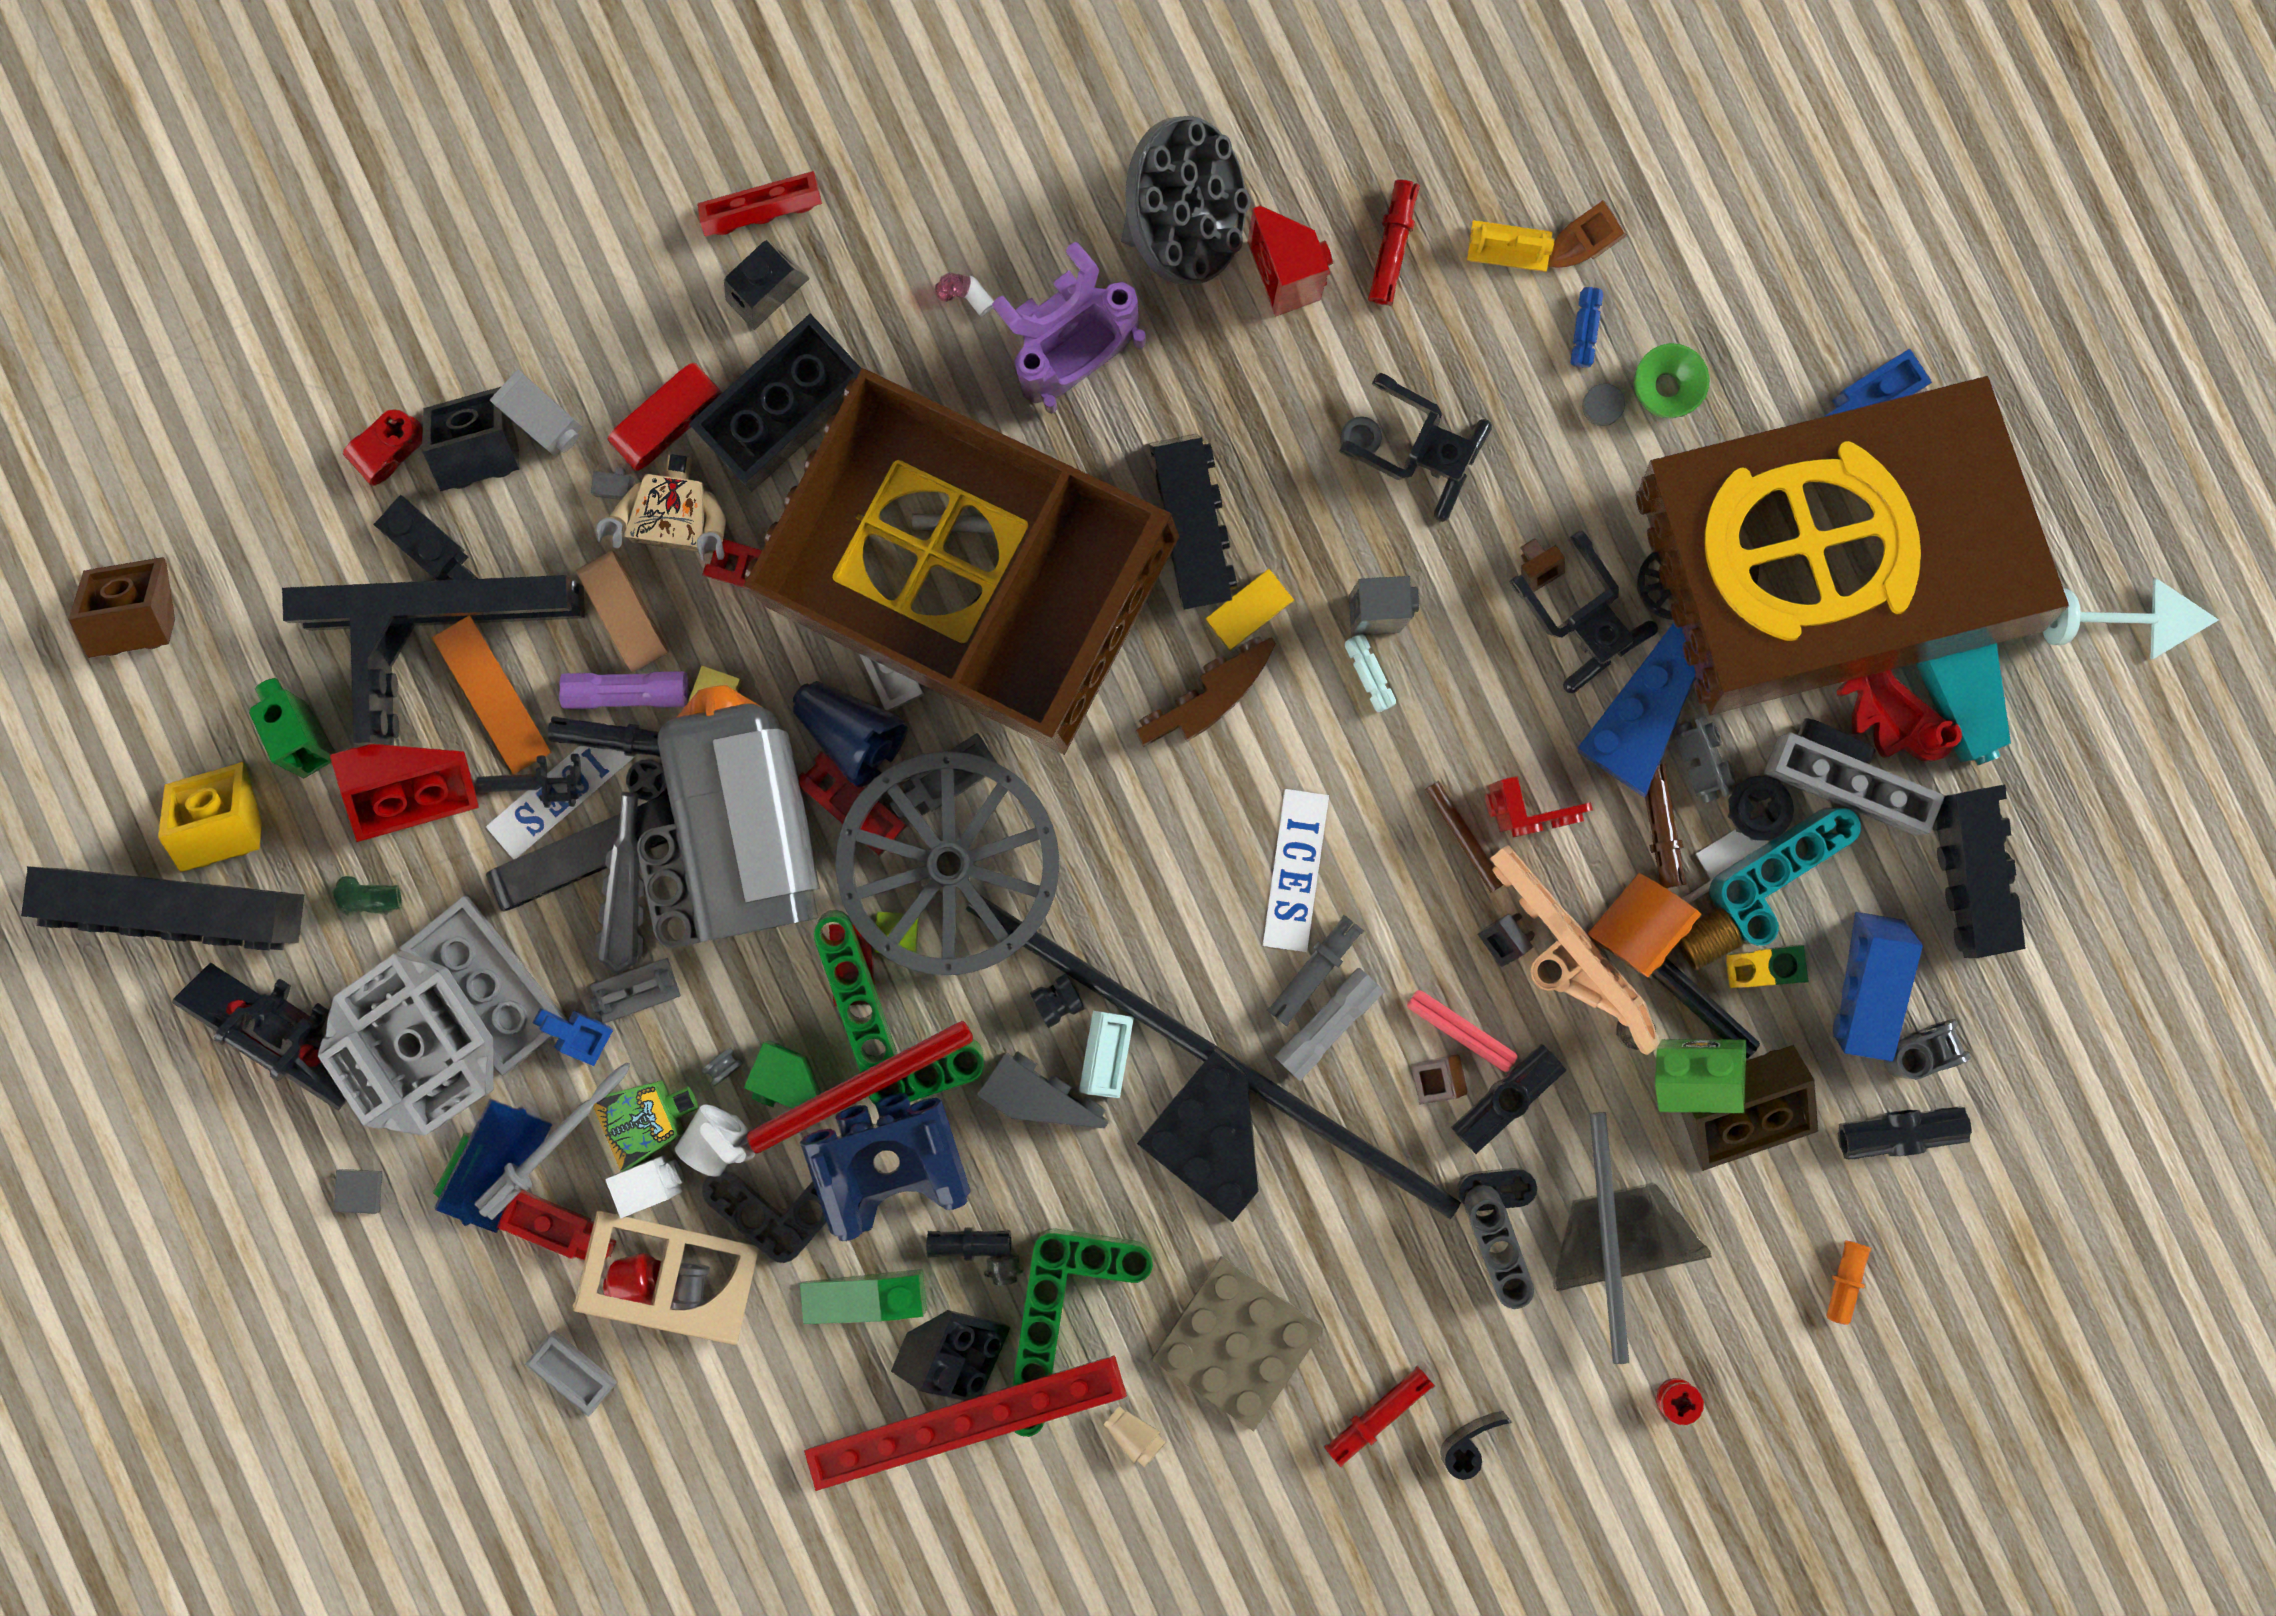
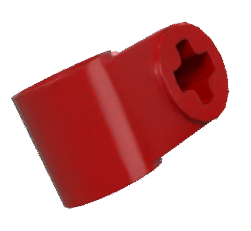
M396 409L387 410L363 433L349 442L343 450V455L371 486H376L388 479L396 471L397 467L422 445L423 425L416 418L407 415L403 411ZM402 424L401 429L404 434L399 438L400 433L397 428Z

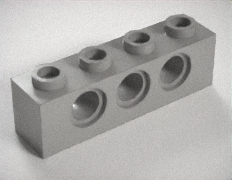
M1791 732L1778 736L1763 773L1914 836L1930 834L1945 797L1941 793Z

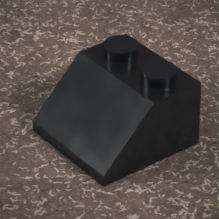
M501 387L423 408L422 453L440 491L452 488L462 489L468 487L473 482L491 477H505L513 471L520 470L519 446L512 420L490 401Z

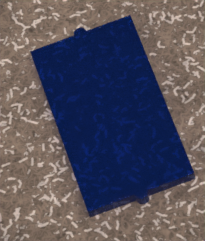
M490 1098L434 1209L460 1219L464 1226L473 1224L497 1233L499 1230L497 1226L504 1209L491 1220L488 1216L484 1217L479 1213L480 1209L475 1205V1202L505 1173L504 1167L508 1163L519 1167L544 1142L552 1127V1123L527 1113L526 1109L522 1106L516 1109Z

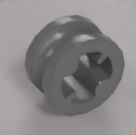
M731 1047L718 1055L701 1070L704 1075L710 1074L712 1076L711 1084L714 1087L743 1065L741 1060H735L732 1057L734 1051Z

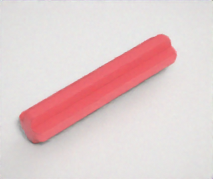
M1417 990L1407 1004L1408 1009L1500 1070L1508 1072L1515 1064L1518 1056L1514 1051L1425 992Z

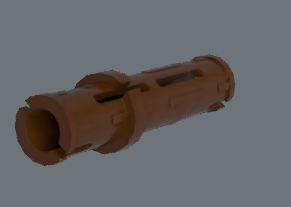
M1659 764L1645 797L1653 842L1649 846L1651 853H1655L1660 885L1665 888L1687 885L1680 850L1684 846L1683 841L1678 839L1666 764Z

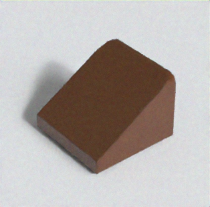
M1458 1054L1411 1064L1419 1105L1457 1099L1467 1094L1462 1063Z

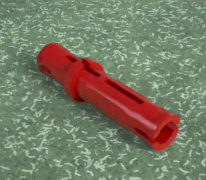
M1395 180L1388 215L1385 214L1383 217L1382 225L1385 227L1383 239L1377 258L1372 286L1368 295V300L1376 304L1391 306L1394 302L1395 289L1404 257L1409 231H1413L1415 224L1412 217L1420 185L1417 183L1413 185L1414 182Z
M1417 1365L1409 1375L1360 1417L1357 1415L1353 1416L1350 1419L1352 1424L1328 1445L1326 1444L1324 1446L1325 1450L1342 1468L1365 1445L1369 1443L1372 1446L1378 1440L1375 1437L1431 1388L1433 1389L1435 1385Z

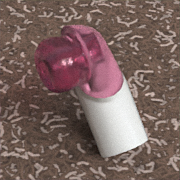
M949 272L942 275L940 282L935 285V294L942 301L953 300L955 296L966 298L979 316H983L993 309L992 303L994 301L973 276Z

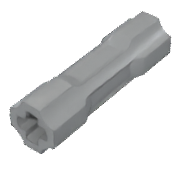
M1357 968L1337 989L1335 995L1274 1057L1301 1081L1321 1060L1327 1049L1385 991L1361 968Z

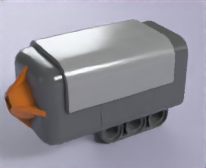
M727 685L698 690L678 716L667 721L658 733V746L675 824L647 830L640 836L637 843V852L653 931L656 939L662 945L669 948L682 947L819 918L813 890L820 889L788 732L780 730L777 717L770 710L763 708ZM660 835L665 837L669 844L668 853L661 859L656 858L651 851L652 841ZM666 876L672 877L677 884V892L669 900L664 898L659 891L660 882ZM673 917L680 918L685 924V934L680 940L673 939L667 931V925Z

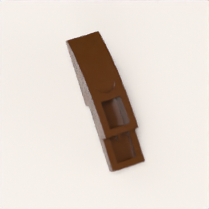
M1257 636L1239 646L1241 654L1227 661L1223 655L1204 665L1203 669L1206 673L1199 677V681L1205 690L1204 693L1199 695L1196 689L1175 700L1177 708L1164 715L1161 709H1158L1139 720L1142 727L1136 730V735L1142 746L1145 747L1178 728L1186 742H1188L1224 717L1242 699L1264 669L1276 644L1273 638L1270 637L1262 641L1261 637Z

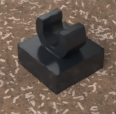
M1520 913L1512 916L1507 914L1477 934L1501 967L1525 955L1534 947L1530 942L1535 936L1533 930L1524 934L1516 923L1522 918Z

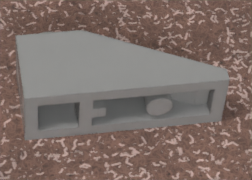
M518 369L490 399L496 407L555 457L560 451L565 453L571 449L579 438L578 432L582 426Z

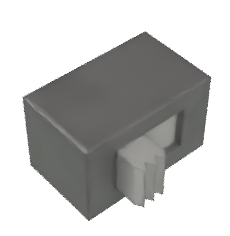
M616 467L615 474L593 471L591 494L595 497L621 500L633 487L634 479L626 475V470L623 467Z

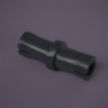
M965 1227L964 1231H928L926 1251L928 1258L964 1256L965 1261H973L975 1256H1011L1012 1237L1010 1230L974 1231L973 1227Z

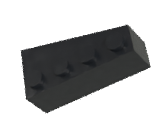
M1198 434L1150 442L1151 457H1155L1157 466L1155 477L1158 492L1164 504L1163 510L1171 513L1180 536L1171 552L1181 606L1185 610L1231 601L1230 590L1237 589V581L1233 564L1227 566L1225 564L1223 550L1229 549L1230 544L1226 525H1218L1216 509L1222 508V500L1218 484L1211 485L1208 469L1215 468L1211 443L1203 444V439Z
M2005 784L1945 795L1932 827L1934 831H1937L1940 847L1937 848V860L1941 870L1946 871L1949 885L1945 889L1946 902L1949 909L1954 911L1957 927L1954 928V941L1957 949L1960 952L1963 951L1964 958H1982L2026 949L2020 899L2015 892L2010 893L2009 884H2013L2015 881L2016 867L2015 860L2005 851L2004 846L2006 836H2011L2010 819L2002 817L1999 800L2007 799Z

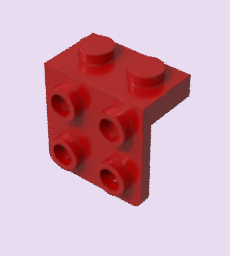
M1518 776L1490 784V793L1485 794L1488 813L1490 817L1496 816L1499 832L1511 830L1513 838L1543 831L1542 823L1551 821L1552 829L1584 821L1583 813L1593 811L1590 802L1527 817Z

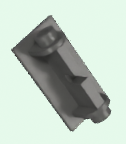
M1704 716L1695 719L1697 724L1695 729H1693L1691 721L1676 726L1678 735L1674 737L1684 763L1696 758L1700 759V766L1687 771L1696 797L1701 796L1703 803H1707L1719 798L1717 794L1719 789H1721L1723 797L1732 794L1733 788L1731 785L1736 784V778L1729 761L1723 762L1717 746L1722 745V741L1715 723L1711 722L1708 724L1707 718Z
M668 958L590 985L593 996L590 997V1003L595 1013L599 1012L603 1024L681 996Z

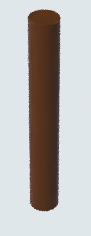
M1437 781L1425 789L1490 893L1503 886L1504 884L1492 871L1494 867L1441 783Z

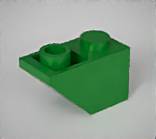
M770 1040L763 1042L744 1086L745 1089L753 1092L751 1096L753 1100L769 1107H774L775 1103L778 1102L793 1109L822 1094L807 1056Z

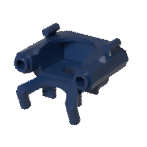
M905 1093L890 1095L876 1103L879 1115L876 1124L872 1123L867 1106H853L839 1112L835 1117L841 1133L840 1136H837L836 1132L832 1129H824L813 1132L800 1141L829 1231L835 1237L838 1236L839 1241H849L857 1238L863 1232L870 1231L873 1228L877 1207L882 1201L897 1193H923L945 1210L960 1208L968 1202L967 1196L971 1190L942 1100L937 1097L928 1098L911 1105L908 1095ZM882 1151H892L899 1158L898 1167L890 1173L881 1172L874 1165L875 1156Z

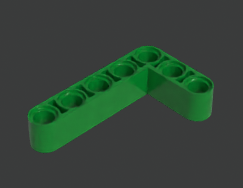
M827 911L822 914L816 924L814 941L860 1073L893 1057L898 1052L851 919L843 911ZM830 922L839 923L845 930V936L837 941L829 940L823 934V926ZM841 962H852L858 968L859 974L853 979H844L836 972V966ZM858 1000L865 1001L872 1008V1012L867 1017H856L849 1009L850 1004ZM869 1039H876L883 1043L885 1051L878 1056H872L864 1051L863 1044ZM973 1039L970 1044L929 1064L938 1072V1075L931 1081L919 1079L914 1072L896 1082L899 1088L895 1092L885 1094L878 1091L870 1095L869 1098L876 1105L878 1101L885 1097L905 1093L908 1095L909 1101L912 1102L972 1082L983 1071V1048L980 1043ZM967 1051L975 1055L977 1062L970 1068H962L954 1061L956 1055Z
M1057 1228L1047 1229L1037 1237L1033 1249L1012 1386L1028 1381L1024 1377L1022 1369L1030 1363L1039 1364L1044 1369L1045 1376L1053 1374L1068 1273L1128 1283H1139L1151 1274L1153 1268L1152 1253L1149 1247L1136 1240ZM1048 1239L1059 1240L1063 1244L1064 1254L1058 1259L1046 1258L1041 1251L1042 1243ZM1090 1245L1099 1246L1105 1253V1259L1101 1264L1091 1266L1083 1260L1082 1251ZM1133 1251L1141 1253L1146 1259L1144 1268L1138 1272L1127 1270L1122 1263L1127 1253ZM1043 1280L1053 1282L1058 1289L1057 1296L1051 1300L1040 1299L1035 1292L1037 1283ZM1035 1322H1044L1050 1327L1052 1335L1045 1341L1034 1340L1029 1334V1327ZM1044 1423L1014 1432L1023 1437H1030L1037 1434L1043 1428Z

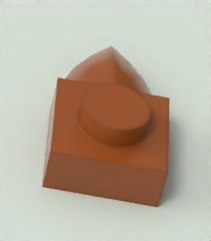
M1604 200L1571 222L1560 232L1554 241L1552 255H1549L1548 267H1569L1580 264L1590 258L1594 260L1628 236Z

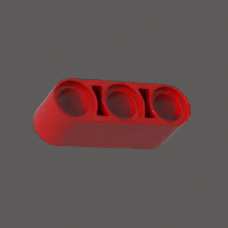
M690 363L617 425L609 434L607 440L634 471H639L654 461L691 428L689 423L723 392L697 363Z

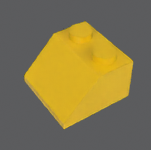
M244 762L164 785L158 838L180 872L197 867H205L211 863L231 857L244 856L260 849L262 822Z

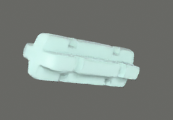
M1359 634L1348 639L1345 642V648L1349 657H1354L1356 661L1353 665L1366 692H1370L1372 695L1370 700L1374 709L1377 712H1382L1393 707L1396 704V699L1391 688L1387 689L1385 686L1388 682L1374 653L1370 654L1369 652L1371 647L1366 636Z

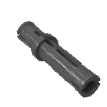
M1343 915L1341 917L1342 919L1322 944L1319 941L1313 947L1316 950L1271 1007L1267 1009L1271 1015L1275 1016L1285 1026L1290 1024L1289 1022L1333 967H1340L1343 963L1341 960L1342 956L1360 934L1364 932L1357 924H1353L1352 920L1347 916Z

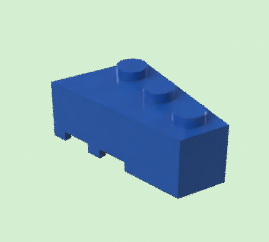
M1855 912L1846 975L1842 988L1840 1014L1836 1015L1833 1023V1037L1836 1038L1845 1054L1894 1061L1923 944L1903 919Z

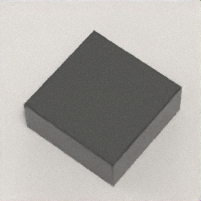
M337 1170L334 1212L379 1213L382 1171Z

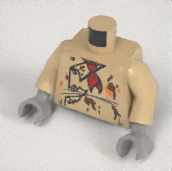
M669 454L665 476L645 474L642 482L634 484L619 501L609 518H605L597 524V542L601 543L603 537L612 535L613 547L619 548L622 545V533L625 531V537L632 543L699 552L700 560H705V553L709 554L710 550H716L718 560H722L725 556L722 542L726 518L716 496L709 492L702 482L689 480L692 458Z

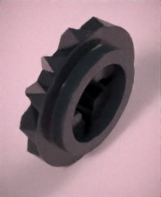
M1753 776L1745 779L1736 785L1728 799V818L1735 825L1736 832L1744 834L1750 840L1769 841L1780 836L1787 830L1793 818L1794 806L1790 793L1784 785L1771 777ZM1770 797L1771 800L1765 808V812L1768 815L1767 819L1761 815L1750 820L1749 817L1754 810L1751 800L1758 803Z

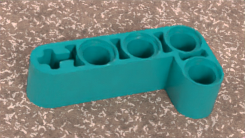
M1821 809L1719 873L1712 880L1709 888L1711 900L1717 910L1718 908H1723L1731 916L1741 934L1743 943L1765 946L1776 938L1779 932V923L1765 898L1853 843L1861 832L1859 817L1849 809ZM1834 819H1839L1840 824L1836 826ZM1836 826V831L1838 834L1827 833ZM1803 837L1807 841L1808 851L1803 858H1799L1795 848L1797 841ZM1767 859H1770L1774 865V872L1768 880H1765L1761 874V867ZM1736 881L1740 887V894L1735 901L1731 902L1727 897V888L1731 882ZM1757 916L1760 919L1761 928L1752 937L1748 932V923L1752 917Z

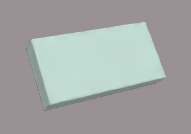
M1093 1010L1079 1092L1120 1098L1134 1017Z

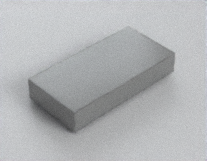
M555 1330L548 1335L525 1364L588 1417L617 1384L615 1379Z

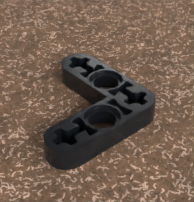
M724 1170L717 1177L709 1176L703 1183L702 1194L707 1204L770 1259L776 1262L786 1263L796 1258L826 1224L823 1212L821 1219L816 1223H807L800 1216V1207L804 1201L814 1200L820 1204L817 1192L813 1191L815 1188L813 1181L784 1215L731 1171ZM714 1180L718 1183L728 1180L731 1184L728 1191L736 1199L740 1197L742 1192L748 1197L737 1205L734 1213L727 1209L734 1202L726 1196L717 1199L713 1195L716 1191V1187L713 1185ZM757 1205L763 1210L764 1221L760 1227L751 1228L745 1225L742 1220V1211L746 1206ZM773 1219L779 1224L772 1229L776 1234L783 1237L788 1233L793 1237L790 1243L794 1248L792 1253L787 1249L779 1253L775 1249L778 1241L771 1234H768L765 1240L758 1236L769 1227Z

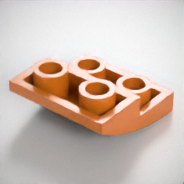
M1638 873L1587 935L1597 945L1613 953L1627 966L1648 978L1654 970L1663 964L1669 952L1681 938L1690 932L1693 924L1702 914L1662 885Z

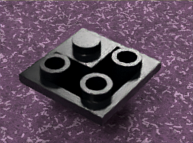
M947 1310L907 1332L891 1372L921 1392L963 1401L981 1396L1011 1327L1003 1323Z

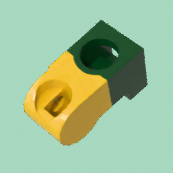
M1804 945L1782 946L1725 955L1729 988L1809 982Z

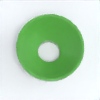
M1674 343L1663 344L1650 350L1638 364L1634 375L1635 394L1641 405L1653 415L1670 419L1683 417L1699 407L1707 395L1710 382L1708 368L1701 356L1690 347ZM1670 375L1676 379L1678 383L1676 395L1664 397L1657 392L1655 385L1659 376Z

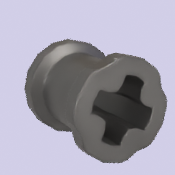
M691 1263L680 1264L671 1308L687 1310L705 1303L703 1301L705 1276L710 1272L709 1266Z

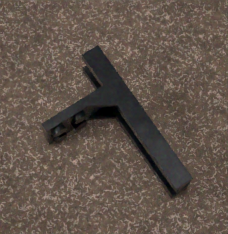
M567 575L282 588L283 621L287 623H303V628L309 631L350 629L354 743L360 745H394V738L399 736V719L397 714H393V698L398 695V679L396 674L392 673V666L415 626L455 624L469 615L474 623L585 618L584 586L576 583V580H571Z

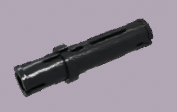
M557 716L551 717V723H549L548 727L549 742L611 749L624 752L625 756L632 757L636 754L661 757L658 746L659 732L639 729V725L629 724L625 727L571 720Z

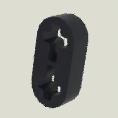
M1805 718L1797 734L1800 737L1869 765L1876 752L1870 745L1814 719Z
M1520 1168L1471 1172L1463 1176L1457 1185V1195L1463 1205L1466 1189L1472 1188L1473 1181L1478 1180L1481 1186L1493 1187L1498 1192L1505 1208L1528 1205L1537 1194L1535 1179L1530 1173ZM1519 1176L1520 1181L1528 1184V1189L1522 1190L1521 1198L1516 1199L1512 1192H1500V1186L1513 1184L1514 1177ZM1484 1204L1477 1211L1494 1210L1495 1205Z

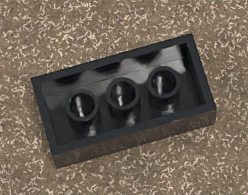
M809 313L696 416L689 425L752 492L825 426L832 414L838 413L844 402L843 396L847 384L852 378H857L862 368L814 316Z

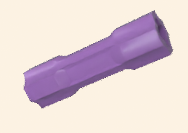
M684 671L612 675L565 673L561 674L559 681V699L561 708L596 709L598 707L616 706L685 707L689 698L687 673H684Z

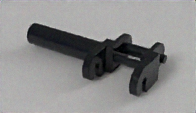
M578 753L571 754V762L574 763V766L570 767V775H567L565 778H548L546 758L544 755H538L537 763L540 764V767L536 768V774L478 776L476 788L479 793L538 790L542 787V795L539 796V799L543 801L545 808H549L551 802L568 801L569 806L574 807L576 799H579V793H576V786H581L580 756ZM551 784H567V792L551 793Z

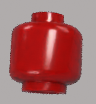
M639 1253L615 1260L609 1266L603 1282L605 1296L651 1305L661 1261L656 1260L648 1253Z

